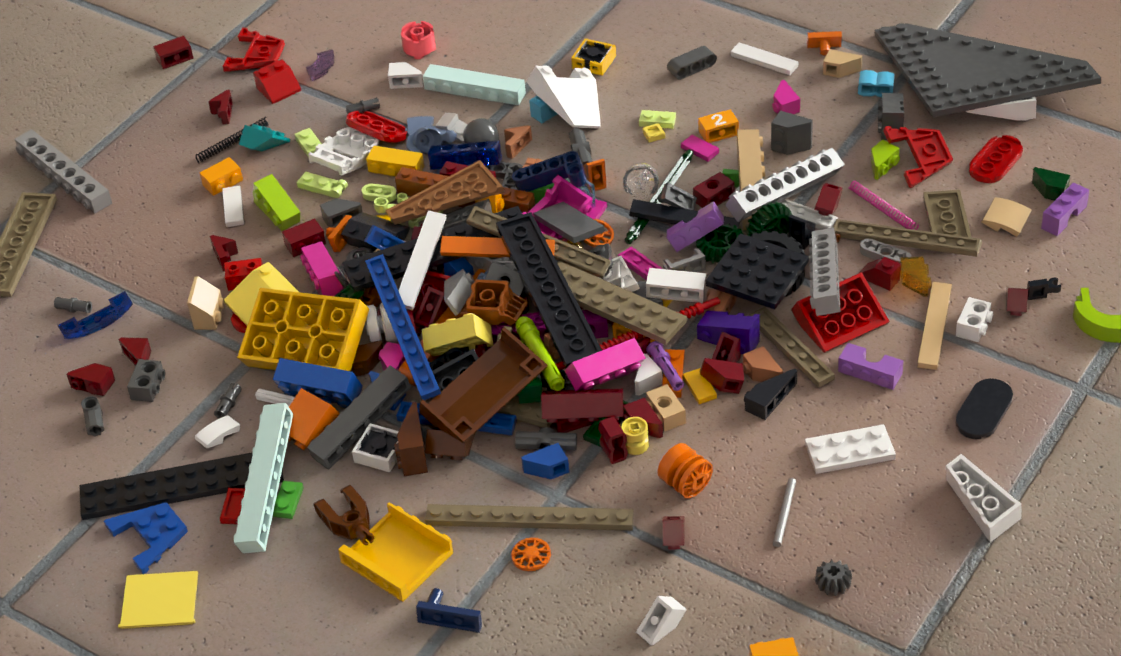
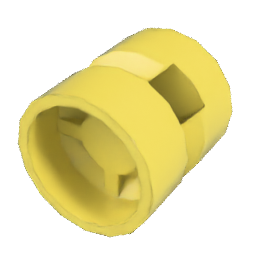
M640 417L627 418L622 423V429L627 436L625 446L628 454L640 455L647 451L649 447L648 424Z

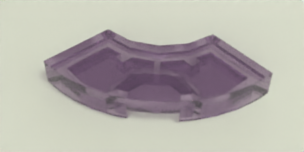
M333 49L317 53L316 62L306 67L311 81L326 75L330 67L334 65Z

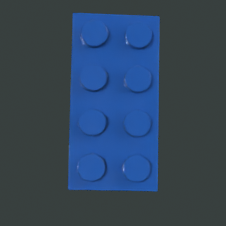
M279 358L273 381L278 385V388L286 395L295 397L302 388L329 404L336 403L343 408H347L361 394L363 387L351 371Z

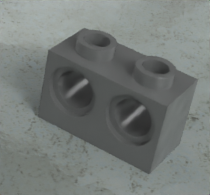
M138 360L127 386L131 400L154 401L156 394L159 393L160 384L166 375L161 361Z

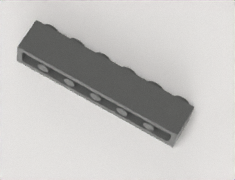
M391 365L386 370H383L378 378L369 384L344 411L340 412L338 417L330 425L326 426L317 438L311 441L307 449L312 458L329 470L361 438L370 423L375 424L411 388L407 377Z

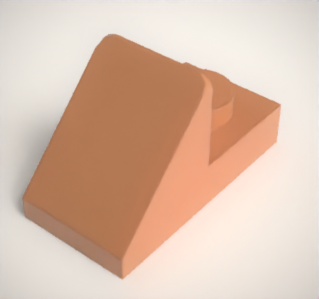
M526 125L504 130L505 149L508 158L513 159L532 140L531 126Z

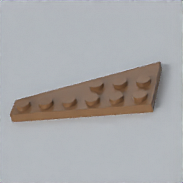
M479 160L385 211L390 220L396 225L425 216L428 210L439 212L505 191L499 181Z

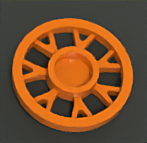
M594 219L604 225V228L606 227L608 231L583 241L592 247L606 243L610 245L614 238L612 227L605 221Z
M525 538L513 547L511 557L514 565L520 570L536 571L546 566L550 561L551 550L549 545L542 539ZM528 543H534V545L528 546ZM540 544L543 545L542 548H537V546H539ZM540 553H547V556H540ZM523 555V557L515 559V556ZM538 560L541 562V563L538 564V565H535V564H534V562H536V561H538ZM524 561L528 562L527 566L522 565Z

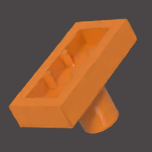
M841 31L808 32L807 48H820L821 55L826 56L830 47H841Z
M345 215L336 228L328 227L326 229V236L333 252H340L347 244L341 234L348 220L352 218L351 215Z

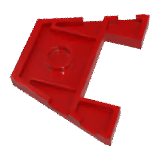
M242 27L238 35L239 41L252 43L244 58L227 57L223 70L228 72L266 67L278 61L285 47V42L270 35L262 36L257 31L250 32L248 28Z
M886 126L883 129L889 144L906 140L919 168L908 170L904 173L909 188L916 186L953 161V157L940 130L921 128L907 130V127L892 129L891 126Z

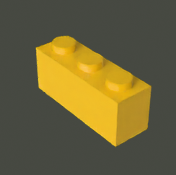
M373 146L366 158L368 172L397 176L402 167L420 171L425 167L423 153Z

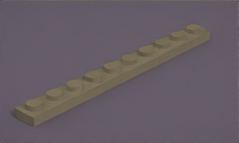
M428 504L425 523L431 526L633 531L634 509Z

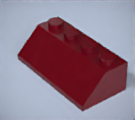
M623 388L588 389L585 391H543L541 394L542 419H547V422H559V419L567 418V422H577L579 418H587V421H599V417L610 418L614 416L616 420H619V417H623Z

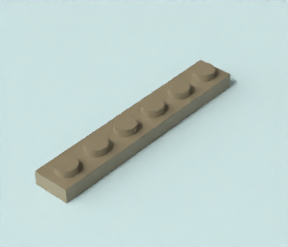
M765 306L749 314V316L760 314V331L818 388L835 380V374Z

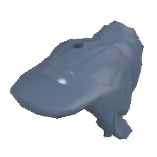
M431 126L423 127L409 134L406 139V147L408 151L432 155L440 150L444 142L452 143L456 139L457 134L453 130L446 131L445 129Z

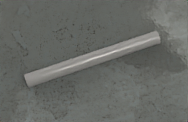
M789 478L773 541V545L776 547L781 546L796 485V480L793 478Z

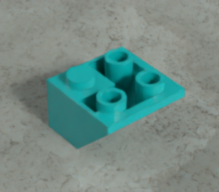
M252 123V126H244L239 145L262 152L289 143L291 139L284 137L285 133Z

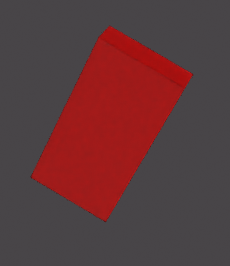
M228 488L219 519L221 524H238L237 520L238 516H240L241 501L244 498L245 488Z

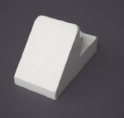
M445 112L435 127L445 129L446 131L453 130L457 134L456 140L463 144L465 143L463 135L468 124L459 120L456 113Z

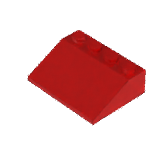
M862 272L839 282L840 312L817 316L816 309L811 308V295L797 301L791 308L801 328L824 353L890 322Z

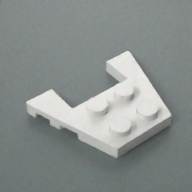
M622 256L613 258L612 268L607 270L603 280L616 286L621 285V288L630 292L640 289Z

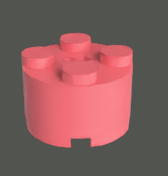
M413 21L402 27L403 51L407 55L414 56L415 59H422L425 55L436 50L434 30L430 23L425 21L416 23V21Z

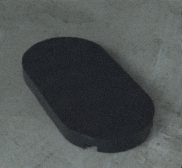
M993 378L977 382L956 415L958 431L971 439L991 436L996 431L1012 403L1013 391L1006 382Z

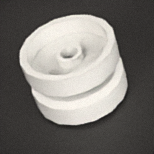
M380 304V316H377L374 305L367 306L369 312L365 325L370 341L382 340L381 333H385L386 342H398L383 304Z

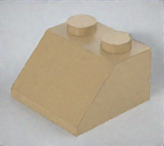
M194 277L187 301L194 330H216L218 322H221V310L225 308L224 298H222L219 289L200 277Z

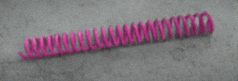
M856 180L848 187V189L858 194V196L871 203V205L881 210V212L894 219V221L906 229H913L916 226V222H913L911 218L900 213L895 207L892 208V205L887 204L882 198L879 199V196L874 195V193L866 187L864 188L859 182L856 183Z

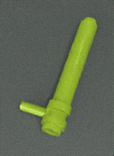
M526 316L520 317L516 321L515 326L521 338L520 341L525 343L533 353L548 365L542 371V374L552 390L560 391L563 389L565 381L542 342L537 327L532 319Z

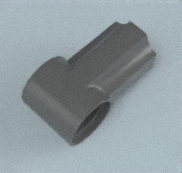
M95 396L85 397L81 402V406L84 412L87 434L93 436L101 435L105 430L102 418L103 412L98 398Z

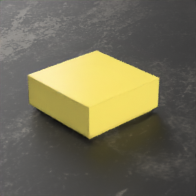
M659 123L643 127V134L649 143L665 138V132Z

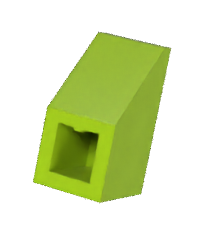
M881 140L871 149V165L874 179L878 180L883 175H886L893 166L899 163V147Z

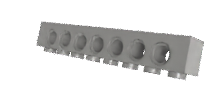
M31 129L15 138L17 145L15 148L18 154L23 155L29 163L32 162L38 170H42L48 178L54 180L56 185L63 187L67 194L70 193L87 210L90 209L93 213H97L112 204L108 189Z
M833 148L827 151L823 149L816 156L810 155L804 162L798 161L791 168L785 167L778 174L776 172L771 174L766 180L762 178L753 186L751 184L746 186L741 192H733L725 206L736 221L740 222L755 214L757 209L762 208V205L767 206L769 202L773 204L775 201L779 203L836 175L845 164Z
M833 227L812 231V238L809 239L811 308L816 309L817 316L840 312L838 248L835 230Z

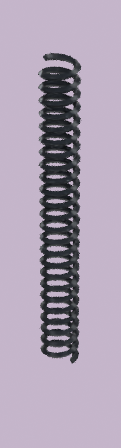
M264 117L261 120L256 121V123H253L256 125L258 123L259 126L264 127L269 126L268 122L265 120V118L267 117ZM243 129L196 154V161L200 163L197 155L200 161L203 162V159L206 161V158L209 159L212 155L215 156L218 152L223 151V148L226 150V147L229 148L232 144L235 145L238 141L240 142Z

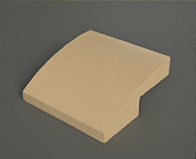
M995 197L982 223L997 232L1002 228L1017 237L1032 209L1008 199Z

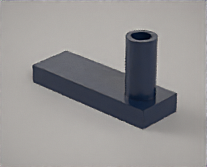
M438 588L432 589L427 602L418 601L416 605L418 623L480 633L482 628L481 611L440 604L444 593Z

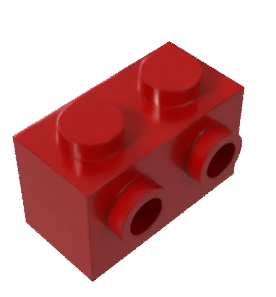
M255 258L225 262V281L228 291L234 290L254 269L262 266V259Z

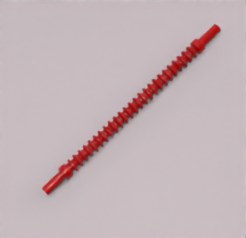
M715 297L703 303L698 302L693 306H689V309L687 307L684 308V311L681 309L678 313L690 319L691 315L695 317L696 314L700 315L704 313V310L720 304V299ZM632 330L631 333L628 331L626 335L623 333L622 337L617 336V339L612 338V341L602 342V345L599 344L601 350H605L633 338L638 341V338L642 339L643 335ZM562 361L555 364L559 371L565 369Z

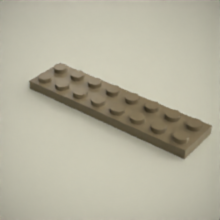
M22 192L0 237V296L12 297L57 201L56 194Z
M562 261L557 262L581 308L664 345L687 322V316Z

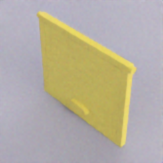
M198 571L127 575L121 623L118 624V628L190 625L195 623L194 610Z

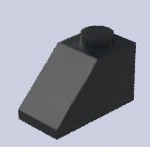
M790 215L788 237H793L803 247V250H805L809 245V239L812 238V231H815V223Z

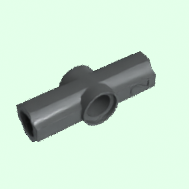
M573 128L569 132L571 151L578 153L583 165L593 162L589 141H586L583 130Z
M548 427L541 428L539 432L516 431V449H537L538 451L559 443L562 450H577V433H558Z

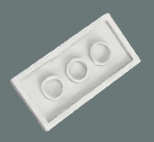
M884 424L805 439V446L815 474L890 461L896 458V453Z

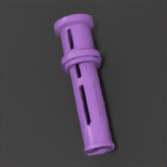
M657 341L651 342L646 348L647 353L653 357V361L661 368L673 390H681L684 387V382L671 364L669 353L664 351L662 343Z

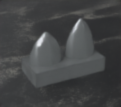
M669 182L664 184L663 191L658 196L660 203H667L673 207L689 210L695 209L697 197Z

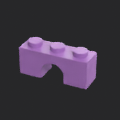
M1072 183L1043 212L1041 229L1058 236L1067 227L1070 215L1078 216L1087 207L1089 189Z
M713 201L700 209L697 216L691 221L684 223L682 220L667 229V239L676 252L723 225L724 215Z
M847 343L839 356L838 372L894 390L903 373V360L884 355L879 362H868L866 360V348Z

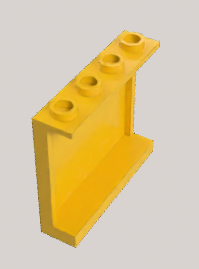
M388 502V513L370 529V533L374 535V541L371 544L366 539L369 545H363L359 539L351 548L343 544L338 551L341 563L404 602L453 554L452 541L446 534L439 533L431 525H426L416 516L406 513L400 506H395Z

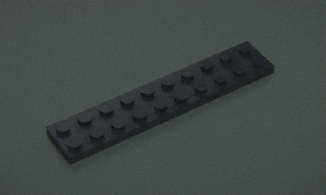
M518 206L494 213L506 219L523 215ZM467 223L444 229L440 234L428 268L465 257L441 256L442 236L500 237ZM417 239L342 262L343 269L354 293L375 286L365 261L381 254L384 255L393 279L404 277Z
M532 213L496 222V228L565 368L574 361L602 351Z
M253 453L79 485L82 520L140 510L165 502L171 504L227 493L228 488H245ZM283 469L281 472L279 483L284 481Z

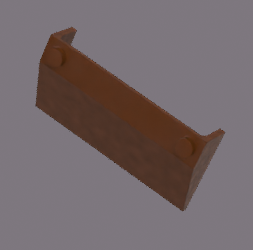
M504 327L499 341L442 390L441 394L433 398L428 404L424 400L420 401L419 413L433 426L464 443L544 371L548 365Z

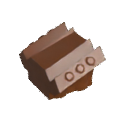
M476 279L471 286L472 292L470 297L455 318H461L464 314L473 313L490 325H499L505 322L511 326L519 319L528 301L513 293L508 281Z

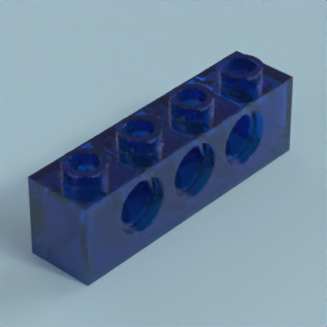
M500 140L431 146L427 153L430 170L442 169L446 161L470 166L480 160L485 166L499 165L502 158Z

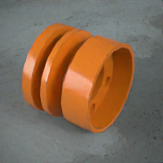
M684 443L677 444L669 449L658 467L659 478L669 486H672L684 498H692L699 494L707 486L713 473L712 464L701 455H697L695 450Z

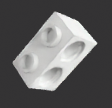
M969 297L957 321L956 337L979 342L981 335L985 336L987 322L990 323L993 317L991 303Z

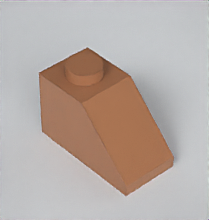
M764 346L743 354V371L753 381L764 382L783 373V370Z

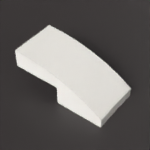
M227 415L207 425L195 435V439L204 447L210 448L222 444L224 436L239 432L240 424Z

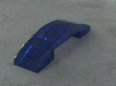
M124 291L108 299L109 306L79 321L73 317L57 326L65 339L87 336L104 329L118 320L133 305L132 301Z

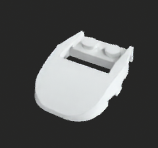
M347 127L337 131L334 137H326L323 144H318L315 147L316 152L308 154L309 163L316 162L339 171V175H344L363 167L367 163L366 158L372 147L378 146L379 140L351 127Z

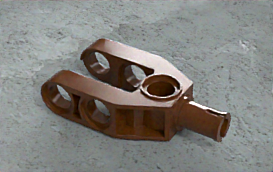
M351 485L340 490L351 509L342 516H338L324 499L313 503L317 515L334 535L349 540L358 537L363 545H369L366 539L370 544L374 541V535L370 533V515L366 501Z

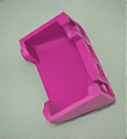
M557 175L552 181L554 187L550 190L547 189L545 197L528 212H531L533 215L534 212L565 202L588 215L592 209L591 203L593 198ZM536 220L542 233L560 240L561 235Z

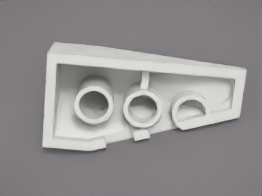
M1031 97L966 112L1027 121L1036 118V98Z

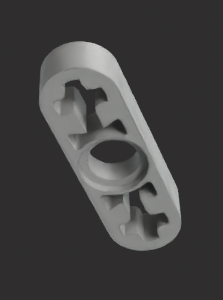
M870 238L864 239L860 243V252L866 257L874 260L887 257L901 263V269H906L911 265V254L907 251ZM888 252L890 255H882L881 253Z

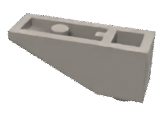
M463 269L444 281V301L455 316L459 314L472 292L471 286L475 282L471 274H466Z

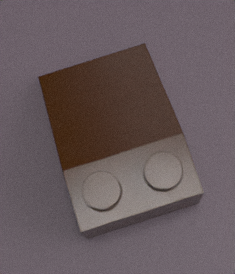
M412 402L397 434L398 443L394 444L396 456L400 455V457H397L398 469H403L404 477L428 473L417 402Z

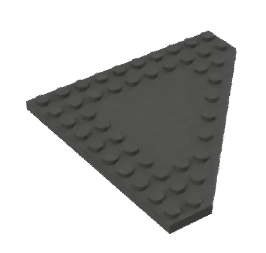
M907 23L875 29V37L932 117L1101 84L1100 75L1085 60Z

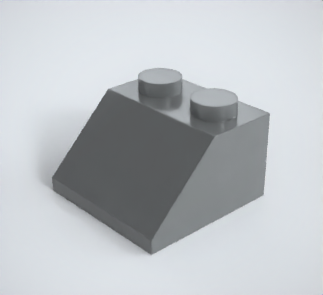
M780 111L771 122V150L786 155L810 150L812 148L813 120Z

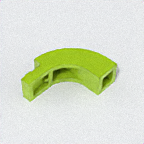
M1080 288V294L1076 296L1073 309V319L1077 326L1084 333L1095 339L1121 343V315H1108L1097 311L1091 304L1089 289Z

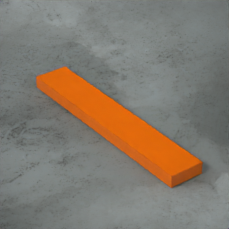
M442 236L441 256L510 257L502 238ZM545 239L554 256L555 240Z

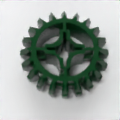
M776 201L773 204L769 202L767 206L762 205V208L757 209V212L752 214V218L748 219L749 224L746 225L747 236L751 237L752 234H760L762 231L771 233L772 231H777L779 234H787L789 216L792 215L791 210L784 204Z
M730 223L723 224L696 240V246L705 255L706 262L712 261V264L719 263L739 234L744 233H742L740 228L737 229L736 225L731 226Z

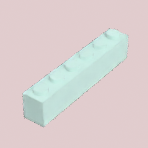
M433 64L429 65L423 75L425 90L519 105L526 94L525 80Z

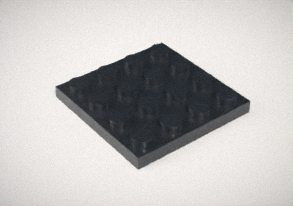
M740 233L706 279V286L775 310L808 264L809 256Z

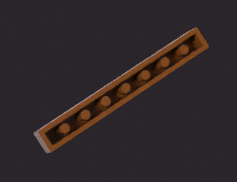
M402 167L395 177L397 194L405 193L408 197H412L449 176ZM503 187L505 192L498 193L502 194L504 199V208L502 210L518 206L522 213H528L535 206L534 193ZM475 201L459 205L458 207H466L475 204Z

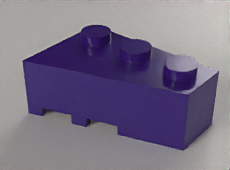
M706 311L697 324V339L717 345L721 333L725 332L740 339V354H745L754 350L760 342V314L745 316L744 313L729 315L728 312Z

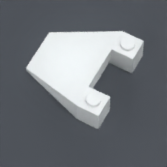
M549 66L534 67L527 83L538 97L573 128L600 127L596 79L587 68H574L569 78H557Z

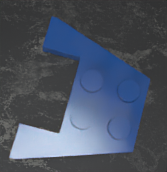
M167 502L104 520L106 528L113 537L134 527L149 546V549L133 557L134 564L142 574L149 570L148 567L153 562L157 563L161 559V554L167 548L171 549L188 532L186 525Z

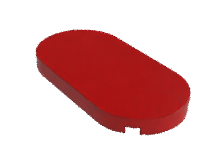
M353 111L347 114L346 124L349 127L378 140L401 142L407 138V132L403 125L375 113L364 111V114H359L360 111Z
M1009 135L991 138L969 164L970 176L982 183L1000 181L1021 158L1023 153L1021 142Z

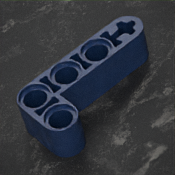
M570 151L518 169L512 174L517 190L526 192L552 184L553 179L557 175L564 179L569 178L571 184L575 187H581L587 181L583 164L578 153L575 151Z

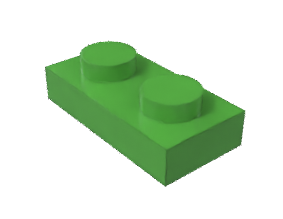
M282 482L276 498L273 517L293 519L304 489L303 483Z

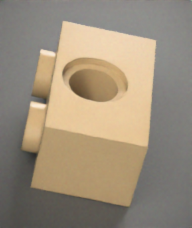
M668 384L646 392V400L662 422L664 432L686 424V410Z

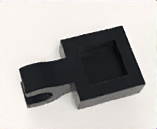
M1054 277L1049 279V281L1047 279L1028 281V300L1047 298L1048 293L1061 292L1058 278Z

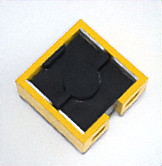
M584 39L571 57L572 69L587 68L591 73L603 76L616 57V46Z

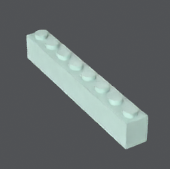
M286 403L264 405L260 414L259 429L256 432V443L252 450L253 457L249 465L248 480L245 483V494L241 501L242 508L237 520V531L234 534V543L242 553L264 552L266 550L293 419V413Z

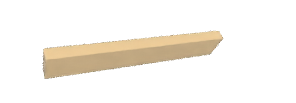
M932 283L917 368L938 369L952 284Z

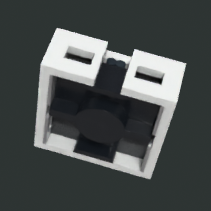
M370 423L352 450L354 462L391 472L397 462L394 444L398 443L397 434L399 431Z

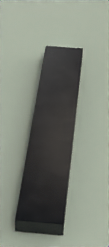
M633 199L629 216L676 225L682 220L684 223L691 221L697 216L698 211ZM724 216V224L730 223L731 226L736 225L737 229L739 228L740 222H737L735 218Z

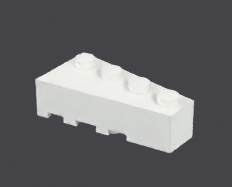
M960 454L946 465V479L990 543L1021 519V503L965 456Z

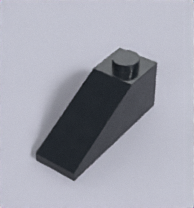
M789 370L755 385L751 391H747L744 396L745 411L766 420L796 386L797 370Z

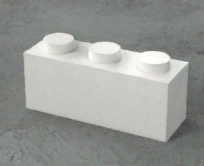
M649 268L646 281V297L703 303L706 289V273Z

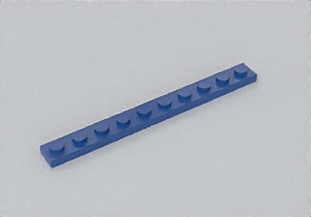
M381 254L366 260V265L421 399L427 400L441 394L384 255Z

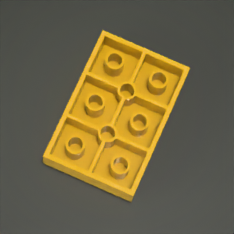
M260 288L237 358L248 367L276 370L279 358L351 371L369 308L360 299Z

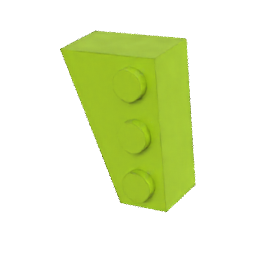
M273 174L253 183L254 203L281 231L300 222L301 212Z

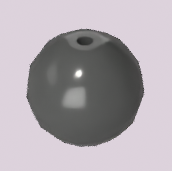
M478 118L466 126L463 138L465 145L472 152L485 154L492 151L498 144L499 132L490 120Z

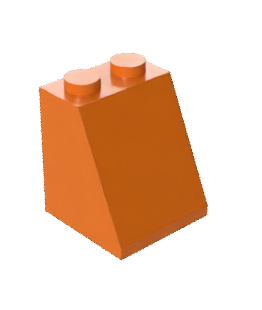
M301 388L289 406L293 413L288 442L291 440L295 441L294 445L304 451L311 441L317 438L324 431L325 427L338 417L340 412L331 404Z

